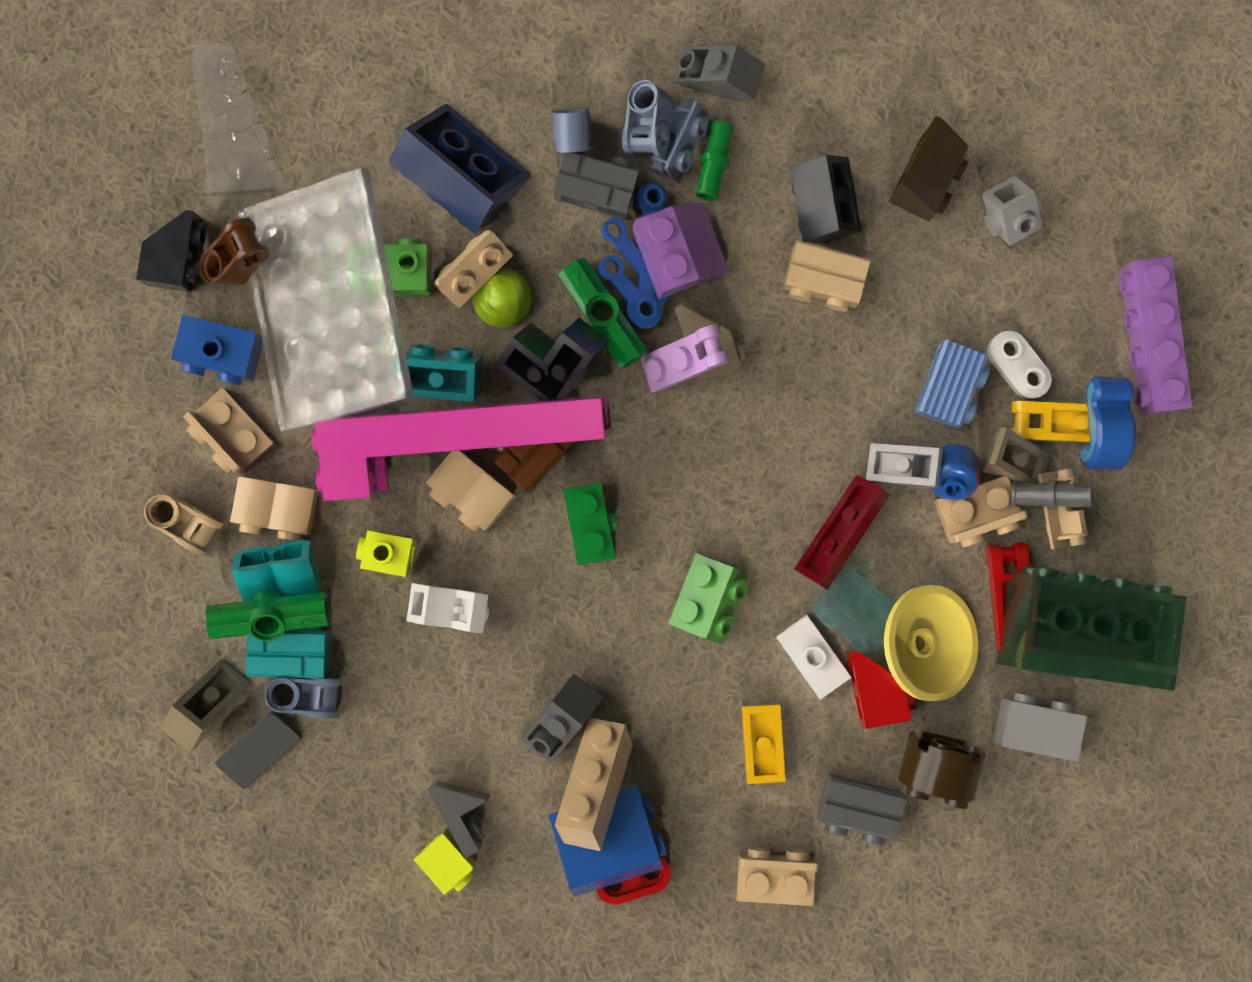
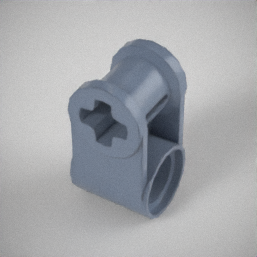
M649 80L638 81L631 87L627 96L626 119L622 132L624 153L630 157H636L639 153H654L655 156L664 157L670 148V129L674 101L671 95ZM654 97L653 103L647 107L649 101Z
M589 108L552 110V130L556 152L569 153L589 150L591 142Z
M279 677L270 682L266 687L264 694L265 702L269 708L279 713L303 714L317 718H339L340 711L336 709L338 686L342 685L343 679L337 677ZM284 683L292 687L294 699L290 704H285L278 700L276 690L280 684Z

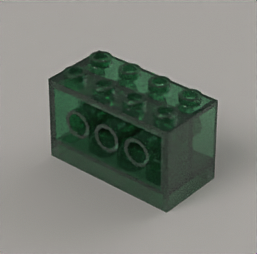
M1022 567L1021 574L1008 573L1011 574L1010 582H1007L1005 597L1004 632L1001 652L998 651L996 664L1023 670L1175 691L1186 596L1172 595L1173 587L1137 584L1135 581L1097 578L1095 575L1081 573H1062L1059 570Z

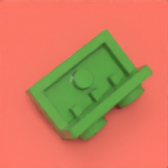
M696 553L668 624L706 640L723 644L724 639L733 628V616L738 603L747 592L749 574Z

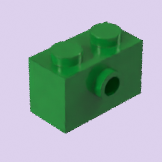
M601 482L564 489L563 493L577 565L581 566L616 559L611 532L618 531L614 508L606 510Z

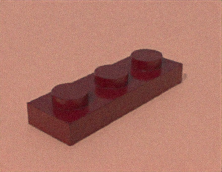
M856 475L794 570L828 590L890 494L883 488Z

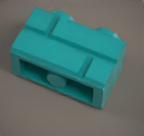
M321 627L284 631L283 635L277 640L270 642L261 641L252 635H247V677L326 678L330 676L331 630H321Z

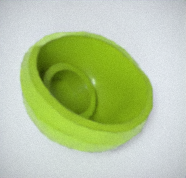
M501 267L472 296V305L477 315L485 323L499 328L513 327L521 323L529 314L532 304V291L528 281L516 270Z

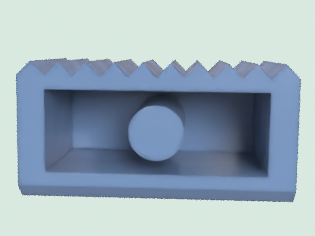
M950 340L941 342L937 347L913 414L955 430L961 428L963 423L969 424L977 407V403L972 401L976 387L983 388L990 372V368L985 366L988 355L953 343Z

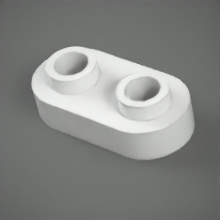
M1004 331L992 338L987 349L989 360L1019 397L1029 400L1044 395L1051 386V373L1024 337L1014 331ZM1005 343H1010L1014 346L1015 353L1013 356H1009L1004 352ZM1029 373L1037 375L1038 383L1036 386L1028 383L1027 376Z

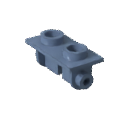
M694 100L693 104L681 101L679 106H674L670 135L675 137L673 141L670 140L669 151L664 157H658L653 154L650 159L652 163L650 169L659 175H664L667 172L678 184L684 173L690 169L693 162V152L699 139L705 136L708 129L709 116L698 101Z

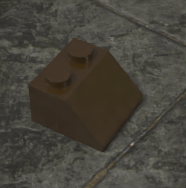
M935 116L921 135L889 200L890 203L928 222L936 212L941 215L944 213L953 195L947 192L953 179L956 181L960 180L969 163L968 160L964 159L969 146L942 118Z

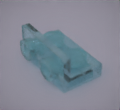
M846 564L840 570L829 589L814 602L810 610L818 616V619L825 626L835 629L845 637L851 647L870 656L884 646L886 622L895 602Z

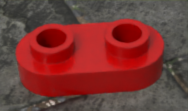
M661 856L664 868L659 869L655 877H647L643 874L622 881V885L617 889L607 886L597 889L596 892L601 900L611 905L622 904L660 892L670 881V865L667 859Z

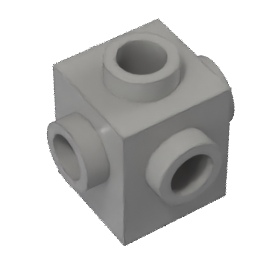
M1016 176L982 193L987 215L984 216L987 229L993 236L998 235L1009 246L1043 228L1040 217L1042 204L1039 197Z

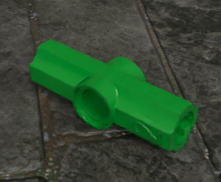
M585 257L573 261L557 275L586 318L587 323L610 340L605 348L620 370L634 364L648 352L620 311L617 300L608 293ZM599 306H606L612 310L613 315L609 320L600 322L592 317L593 310Z
M264 590L257 593L252 600L206 605L205 611L206 629L209 638L212 639L252 635L258 640L270 642L280 638L284 631L329 626L330 621L327 595L324 592L284 597L277 591Z

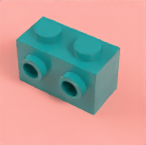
M414 344L412 348H409L398 358V396L474 402L482 392L484 354H473V349L467 347H452L450 352L436 351L435 346L430 344Z

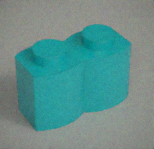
M308 540L289 541L274 547H254L234 554L232 573L242 601L252 600L257 593L264 590L277 591L284 597L320 593L322 576L311 542Z

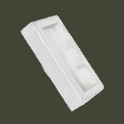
M808 615L803 616L775 636L820 700L851 678Z

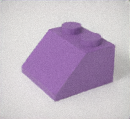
M703 202L671 206L635 220L632 231L658 300L730 273Z

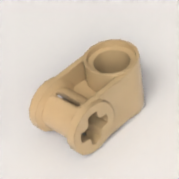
M156 495L151 497L144 508V517L152 527L173 538L182 547L202 557L207 552L205 546L215 530L221 529L224 525L222 521L206 511L194 507L173 495ZM167 501L172 505L174 514L170 521L163 522L158 515L160 505Z

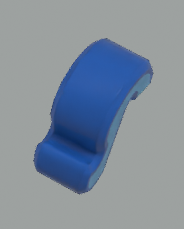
M1094 376L1088 383L1086 398L1090 443H1087L1079 453L1080 462L1086 469L1121 470L1128 464L1133 455L1136 442V425L1130 411V402L1134 397V389L1128 378Z

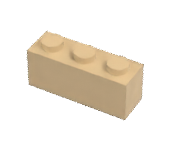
M588 718L555 822V827L564 844L597 851L602 850L633 746L625 724Z

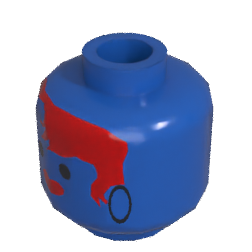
M959 444L941 447L943 454L939 485L937 488L931 489L939 497L951 501L970 497L976 492L980 483L978 456L967 446Z

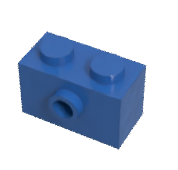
M182 315L171 360L182 364L181 371L204 376L205 370L219 373L218 380L241 386L242 379L254 382L265 338L254 332Z

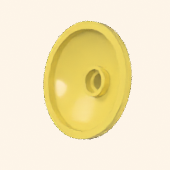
M939 585L918 586L904 593L894 604L886 622L884 650L889 670L895 681L906 693L924 701L949 699L960 692L969 681L977 662L978 633L968 606L952 590Z

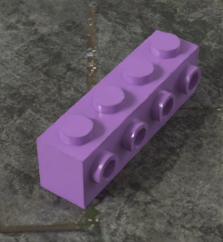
M1172 256L1134 260L1120 269L1119 286L1125 301L1124 324L1127 332H1129L1131 346L1129 361L1131 368L1134 370L1136 384L1134 399L1137 407H1139L1140 417L1175 413L1193 408Z

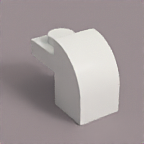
M412 583L407 621L421 625L483 633L484 623L489 616L488 594Z

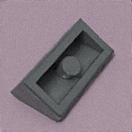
M271 711L222 754L214 764L242 789H245L302 737L281 713Z

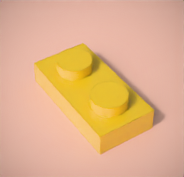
M780 704L741 706L746 783L786 782Z

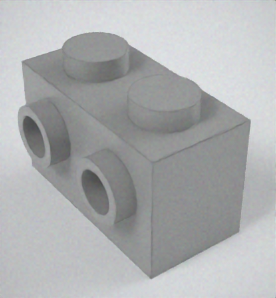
M1019 693L1014 694L1013 700L1001 697L993 743L1011 749L1074 762L1079 761L1087 716L1075 713L1076 705L1052 700L1051 707L1037 705V697Z

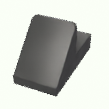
M440 781L432 784L428 792L464 857L467 858L478 852L482 845L479 839L484 837L483 832L473 816L468 819L465 813L488 801L490 795Z

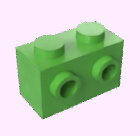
M369 238L362 239L361 245H350V291L355 296H431V251L428 245L421 244V240L414 238L399 239V244H384V241L381 239Z

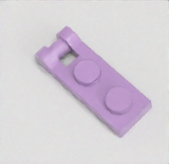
M718 324L698 329L691 335L641 357L651 393L663 391L730 362L727 351H722L719 337L722 334Z

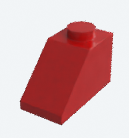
M856 650L845 651L860 726L870 729L910 721V710L915 709L914 697L906 693L898 685L890 672Z

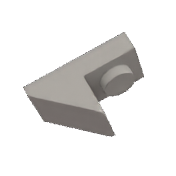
M871 443L866 480L873 483L907 485L918 489L937 488L939 485L943 449Z

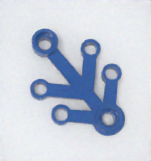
M653 182L646 183L635 192L633 198L634 205L642 213V217L652 214L664 207L666 193L659 184ZM648 191H653L657 195V203H651L648 200ZM610 218L601 227L602 237L606 241L613 243L638 274V288L624 275V264L618 256L609 255L601 260L598 267L599 273L604 279L610 280L627 301L625 313L629 322L640 329L651 328L661 320L663 315L662 304L672 295L658 300L656 292H653L654 287L641 252L626 235L625 223L620 218ZM609 224H615L618 227V236H612L609 233ZM607 261H611L616 265L617 271L615 274H610L606 270ZM641 303L649 305L651 309L649 316L641 313Z

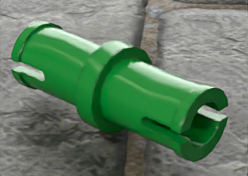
M713 121L710 126L711 130L706 152L701 154L699 163L702 165L698 188L695 192L696 197L706 201H718L723 173L724 170L729 168L730 159L727 155L732 133H734L733 125L722 121Z

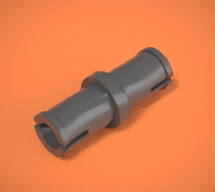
M1048 480L1047 483L1013 482L1011 490L1013 507L1047 506L1048 510H1057L1058 506L1093 508L1094 485L1093 483L1059 484L1058 480Z

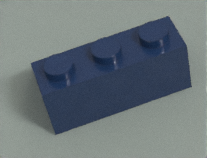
M444 104L406 127L388 161L404 177L416 184L434 202L441 205L460 224L467 227L474 234L491 223L531 177L527 170L448 104Z

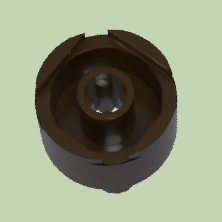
M912 731L908 735L898 779L903 785L907 786L906 794L914 798L928 800L930 795L944 798V802L947 805L967 809L969 801L975 799L986 755L985 751L974 746L972 753L963 749L965 741L931 732L922 731L921 738H917L915 732Z

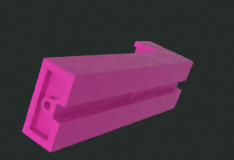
M607 395L348 416L315 421L316 429L312 431V446L314 451L319 454L320 468L316 470V485L318 491L323 493V501L372 497V493L389 490L386 456L605 439L613 434L610 397Z

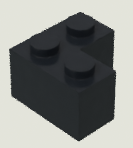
M580 317L561 333L557 341L530 322L512 337L495 366L540 401L569 399L610 340Z

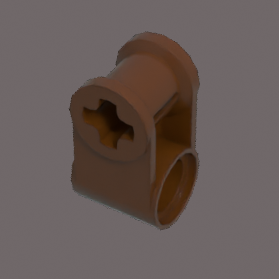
M240 218L227 224L214 243L203 252L200 258L199 271L205 282L208 284L244 285L256 269L268 259L269 251L264 245L260 244L255 234L256 225L252 219Z

